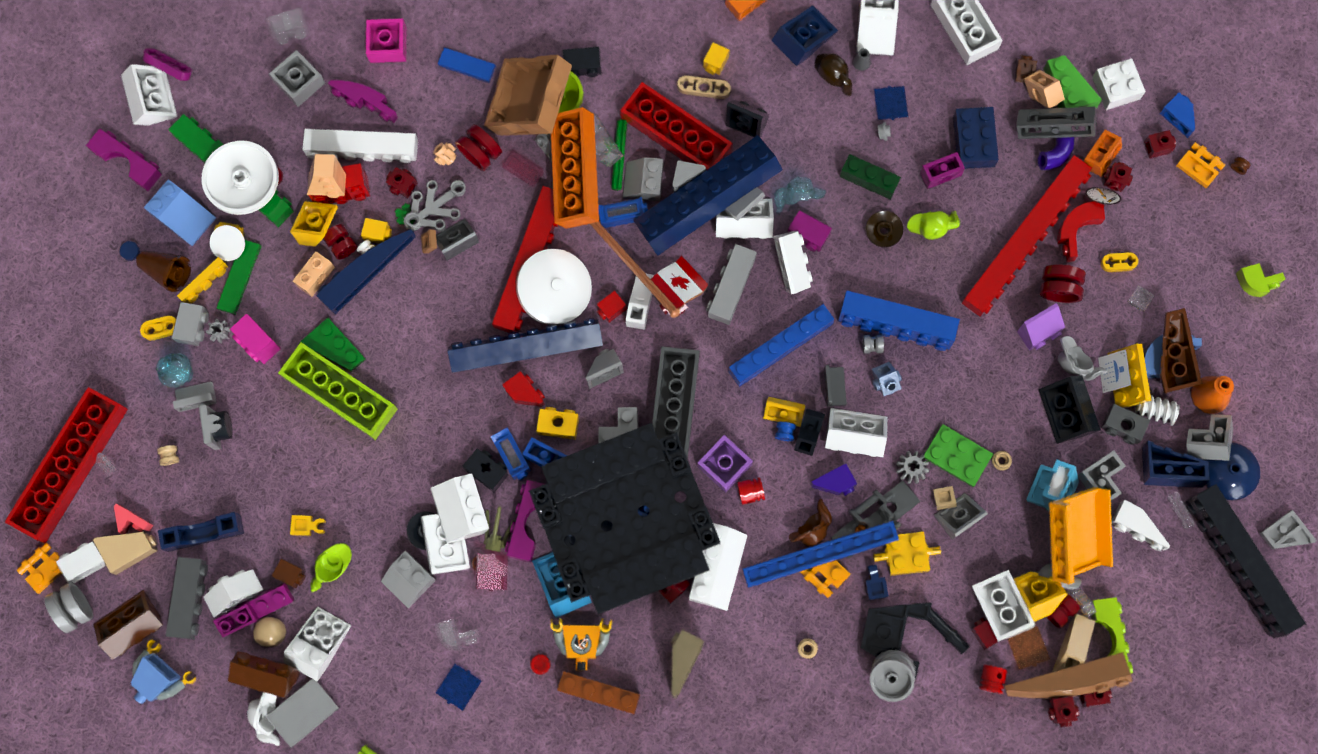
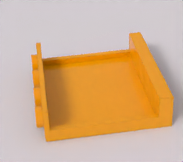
M1092 487L1050 502L1053 581L1072 584L1074 583L1075 575L1100 565L1113 567L1110 490Z

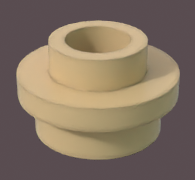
M999 451L993 455L992 464L996 469L1003 471L1011 466L1012 458L1007 452ZM1004 458L1005 464H1000L998 459Z
M806 638L800 641L798 645L800 656L810 659L817 653L818 647L814 640ZM810 645L812 650L806 652L804 646Z

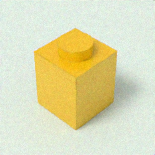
M712 43L703 60L705 71L712 75L715 73L720 75L729 58L730 50Z
M365 218L361 233L364 241L370 240L373 243L380 244L391 238L392 229H390L387 222Z

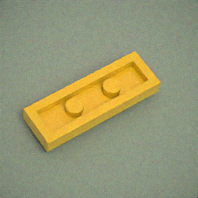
M216 258L177 297L184 303H194L203 290L205 291L211 287L212 281L225 274L228 266L222 259Z

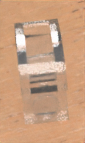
M455 619L435 624L439 641L444 647L452 651H464L462 643L471 645L477 643V639L481 638L478 629L460 634Z

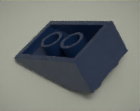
M812 5L780 26L771 41L798 66L826 43L838 30Z

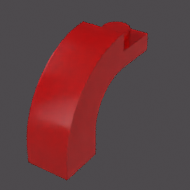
M1095 201L1081 204L1073 209L1063 221L1058 232L1057 244H1065L1062 247L1063 256H1066V262H1073L1078 257L1077 230L1085 225L1102 224L1105 220L1104 204Z

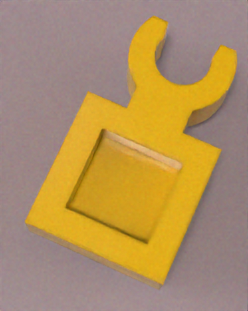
M292 515L290 535L311 536L312 531L324 534L325 530H319L318 525L326 523L324 519H316L312 522V516Z

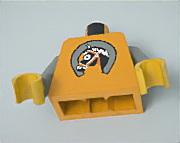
M559 618L560 624L555 625L553 624V619H551V629L553 630L555 643L561 653L566 655L568 659H576V671H587L588 659H596V656L603 653L609 643L610 629L613 623L611 619L609 625H605L603 623L604 618H602L599 626L563 625L561 618Z

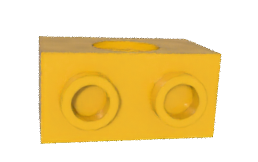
M545 407V409H540L536 432L538 435L576 440L579 415L575 414L573 410L565 409L564 412L556 411V408ZM558 418L563 420V424L560 427L553 425V422Z

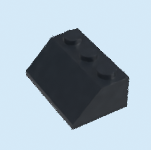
M1082 375L1069 376L1038 389L1057 444L1084 437L1101 430Z

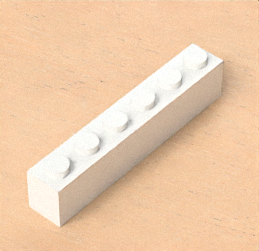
M305 129L303 151L306 156L314 159L315 154L335 155L336 158L343 157L351 161L356 160V158H363L365 161L381 159L384 162L400 160L403 163H410L417 159L418 138L416 134L321 129Z

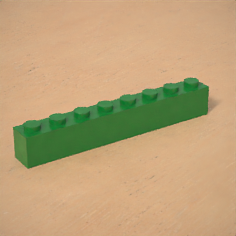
M183 114L168 130L201 161L206 163L209 156L224 144L218 139L214 141L211 138L213 135L206 128L203 130L199 128V123L192 116L188 118ZM276 190L271 200L259 211L279 228L294 211L290 207L292 205L291 202L285 197L281 199L277 195L279 192Z

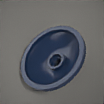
M1232 442L1229 461L1203 459L1209 463L1210 481L1206 484V487L1209 488L1217 484L1226 500H1239L1247 497L1256 489L1259 483V463L1254 454L1243 445ZM1232 466L1237 468V472L1232 470Z

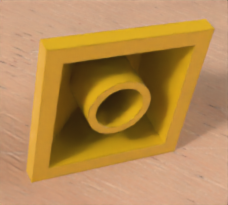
M304 201L290 230L298 244L316 247L324 238L338 206Z

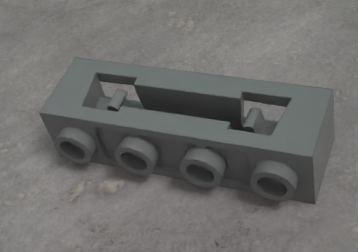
M1073 107L1018 110V139L1095 136L1096 108ZM1071 126H1075V130H1078L1079 126H1085V131H1073ZM1039 127H1041V132L1029 133L1030 128H1035L1036 131H1039Z

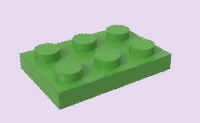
M942 424L924 454V459L974 487L993 453Z

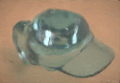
M798 176L790 180L786 187L775 191L776 214L782 212L785 204L792 205L799 201H808L809 198L821 199L825 196L826 190L813 187L810 178Z

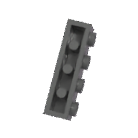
M178 557L166 630L167 637L195 640V635H198L199 624L197 622L198 616L202 613V604L200 602L201 596L205 593V584L203 582L204 576H207L208 573L207 561Z

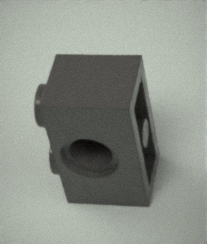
M1113 404L1109 408L1101 428L1105 430L1106 434L1114 437L1118 435L1124 438V442L1134 445L1142 441L1150 420ZM1121 422L1127 423L1129 429L1124 430L1121 427Z

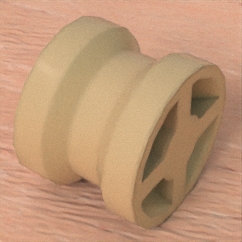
M170 445L157 449L161 458L159 460L161 466L179 462V457L176 456L177 446Z

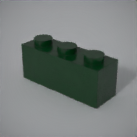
M849 154L840 174V178L890 200L901 178Z

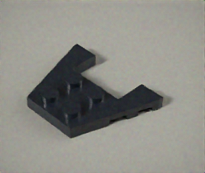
M922 602L868 608L860 647L875 657L888 650L900 651L907 617L928 621L932 603ZM913 660V663H914L915 668H916V669H915V680H916V676H917V672H918V667H919V661Z

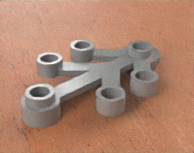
M434 180L428 181L426 184L427 197L425 208L420 212L419 203L423 201V195L420 191H414L411 195V213L407 214L404 218L405 227L412 231H416L421 227H429L442 232L446 228L444 220L437 219L433 221L424 218L429 215L450 217L453 221L459 220L461 214L457 208L443 209L440 207L455 196L460 197L465 194L466 186L461 180L453 181L451 190L436 201H434V196L438 190V184ZM434 184L435 188L430 189L429 185ZM457 187L462 188L461 192H456L455 189ZM420 195L421 197L420 199L416 200L414 199V196ZM457 212L458 216L453 217L451 214ZM416 220L417 223L412 225L410 224V221ZM442 223L443 227L438 228L436 225Z

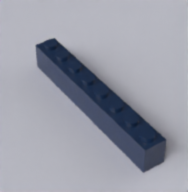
M588 318L583 320V323L576 324L575 321H572L560 327L549 325L544 330L532 328L528 329L527 333L511 332L505 337L494 335L490 336L488 340L477 338L470 340V343L466 344L462 342L452 343L447 350L451 371L454 373L603 346L599 320Z

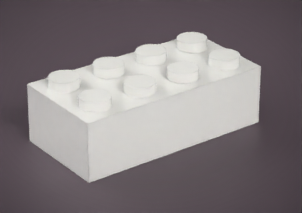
M932 0L931 7L966 65L999 50L1002 39L978 0Z

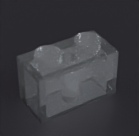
M301 7L266 18L275 44H286L289 40L295 38L303 39L306 35L311 34Z

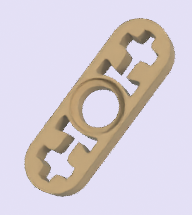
M682 76L678 80V90L682 94L725 99L730 95L731 91L730 84L724 80ZM685 81H687L688 85L692 86H687V88L685 89L681 84H684ZM694 82H697L696 90H693ZM703 83L709 86V90L706 92L699 89V86ZM712 84L715 85L714 93L712 92ZM721 86L725 87L724 93H720L719 89Z

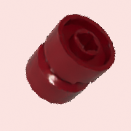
M342 224L328 229L323 238L328 247H332L331 251L337 260L348 257L357 249L356 243L352 237H348L349 233Z
M1067 594L1054 612L1046 616V618L1054 626L1061 629L1069 621L1068 617H1074L1081 608Z

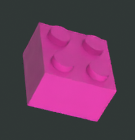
M366 20V55L369 62H406L407 28L404 20Z
M248 314L244 315L230 328L234 333L231 337L256 362L260 360L265 364L281 349Z

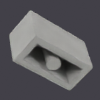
M181 302L172 339L177 343L199 346L200 341L202 342L204 339L203 327L204 323H207L209 319L208 310L201 305Z

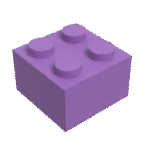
M723 435L700 459L697 467L726 493L752 466L753 461Z

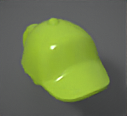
M943 211L919 213L909 219L907 228L910 232L920 234L925 239L935 240L943 237L948 230L958 228L960 226V219L956 211H952L950 215Z
M335 544L318 556L315 561V577L311 580V592L319 590L323 582L334 581L344 573L352 557L351 549L347 544Z

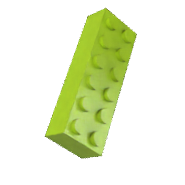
M300 342L278 372L285 380L374 440L378 438L398 410L393 403L302 342Z

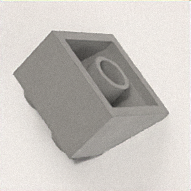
M644 157L627 162L623 198L639 199L642 197V200L660 201L664 167L663 159Z
M406 551L390 566L381 580L408 609L436 581Z

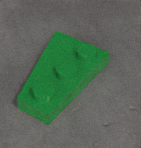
M329 318L300 341L318 354L351 372L366 360Z

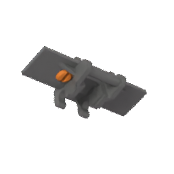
M901 481L884 496L878 490H875L873 495L858 507L849 510L853 520L834 534L831 539L834 540L890 521L894 522L897 530L901 523L896 521L920 503V500L904 481ZM877 502L880 505L879 509L863 520L859 515ZM893 503L896 506V511L892 513L886 504Z

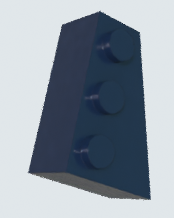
M1149 440L1142 447L1144 485L1203 488L1210 481L1209 463L1207 461L1185 453H1177L1168 447L1163 448Z

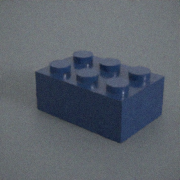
M994 107L956 109L953 115L956 152H958L965 169L995 167L999 157Z

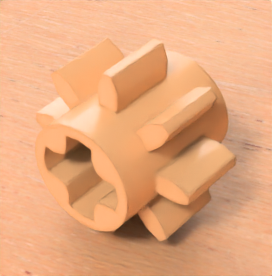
M440 143L433 151V154L436 156L434 160L439 165H450L456 159V154L454 153L456 148L450 143Z

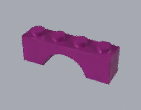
M99 129L86 144V147L105 162L115 157L128 159L130 163L128 176L136 184L149 191L162 175L158 171L160 167L151 160L149 163L145 161V156L137 150L132 152L130 150L131 147L124 141L118 142L115 140L117 137L110 131L104 132Z
M527 480L526 484L522 485L520 495L523 497L521 503H517L515 510L517 519L516 522H512L510 533H513L511 541H507L505 552H508L507 556L509 558L532 562L536 543L527 535L526 521L529 515L536 509L529 490L544 485L543 483Z

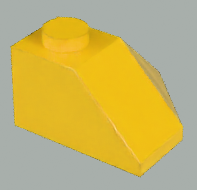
M1028 572L1013 579L1034 622L1051 615L1067 595L1062 584L1053 581L1052 576L1047 578L1039 576L1035 572Z

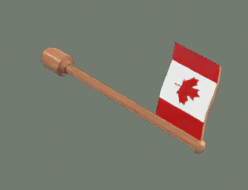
M599 222L590 224L667 309L672 318L680 314V309L686 303L700 296L707 289L708 283L682 255L676 262L661 269L650 279Z

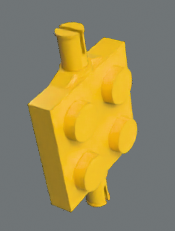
M924 532L898 534V541L886 544L885 553L873 554L874 562L886 560L890 576L929 572V556L941 554L940 546L928 548Z

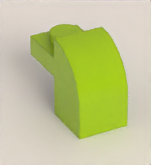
M1260 263L1241 268L1236 273L1242 289L1255 297L1265 296L1270 290L1279 288L1280 284L1286 280L1283 272L1265 277Z

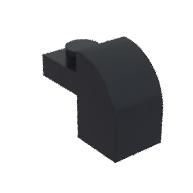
M806 409L794 451L813 456L825 417L824 413Z

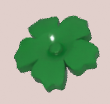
M406 203L401 207L402 210L397 208L395 211L399 225H404L405 216L411 213V206Z

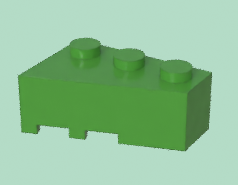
M1065 55L1047 60L1043 70L1050 76L1060 80L1065 100L1058 103V108H1097L1102 99Z

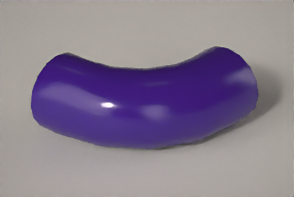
M1075 137L1056 138L1055 146L1051 151H1044L1039 154V168L1041 170H1050L1064 164L1074 150Z

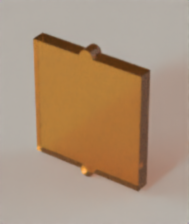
M1038 626L1007 638L1019 670L1029 666L1036 667L1038 663L1050 660Z

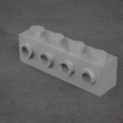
M735 244L734 249L729 250L726 258L729 262L727 267L723 266L720 277H722L720 284L716 283L713 294L716 295L713 301H709L706 311H709L708 318L730 325L755 262L756 251Z

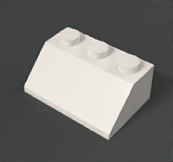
M131 64L122 73L121 77L133 124L152 125L177 117L165 72L153 66Z
M761 199L738 221L727 212L722 211L716 216V237H740L742 239L773 238V200Z
M792 231L773 236L786 291L790 294H795L810 288V282H813L811 272L807 271L806 268L808 258L806 252L803 253L801 246L804 245L802 234H798V231Z
M830 408L825 448L853 454H865L872 457H883L887 441L888 417Z
M472 473L452 478L430 488L447 544L482 535L489 529Z
M1009 570L972 586L998 641L1016 636L1035 627V623Z

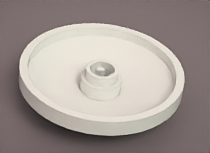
M234 141L219 147L209 156L202 171V186L207 198L221 211L234 215L249 214L265 206L275 194L279 181L278 168L272 156L262 146L249 141Z
M560 249L542 250L532 255L520 268L516 280V293L522 308L533 319L548 325H561L577 318L586 309L592 292L591 278L585 265L573 254Z

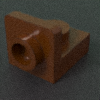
M1021 55V59H1016L1015 82L1025 83L1024 78L1036 72L1037 61L1032 60L1033 56Z

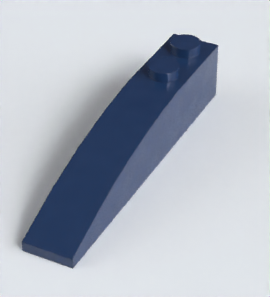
M410 229L368 250L341 272L335 273L332 280L318 290L316 296L336 315L416 238V235Z

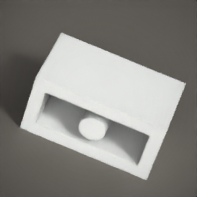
M93 542L81 544L77 547L76 551L65 553L56 561L67 583H76L105 566V562Z

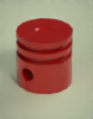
M760 477L757 480L754 478L753 481L749 479L737 482L742 505L754 503L755 500H765Z
M983 665L982 681H980L982 685L979 686V689L1003 694L1001 690L1004 689L1002 685L1005 684L1007 670L991 665Z

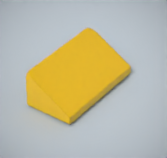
M768 397L763 419L788 422L801 427L806 405Z

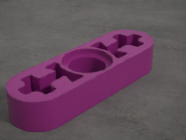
M147 48L144 50V62L178 80H190L192 69L187 65L156 49Z

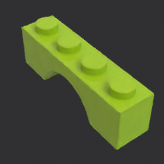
M1117 597L1090 601L1092 620L1104 626L1112 639V648L1108 656L1123 652L1132 674V663L1128 661L1127 656L1129 654V645L1124 639L1126 628L1124 622H1121L1120 617L1122 613L1121 603L1117 601Z

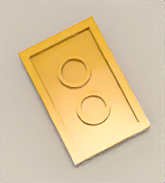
M1138 343L1107 353L1109 355L1126 349L1131 385L1113 390L1115 404L1123 408L1151 401L1143 346Z

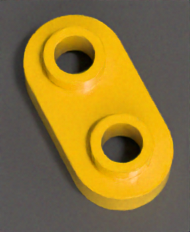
M164 316L146 321L141 325L140 333L145 339L150 341L172 336L176 319L173 316ZM169 324H173L172 329H167ZM154 328V333L149 334V330Z

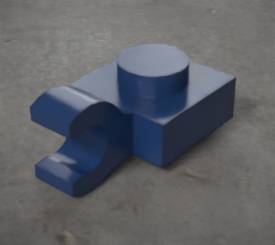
M877 565L867 566L870 580L865 581L868 600L889 597L885 577L879 578Z

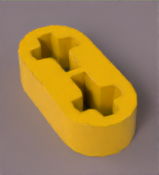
M1111 253L1103 257L1101 267L1106 272L1131 271L1138 265L1139 260L1134 253ZM1129 258L1133 263L1129 266L1128 263H1122V261H1126ZM1108 259H1110L1111 262L1117 263L1113 264L1112 267H1110V265L1106 264L1105 262H1107Z

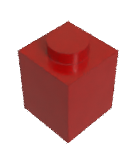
M613 291L597 303L598 311L596 312L602 320L606 319L610 323L626 311L627 306L616 291Z

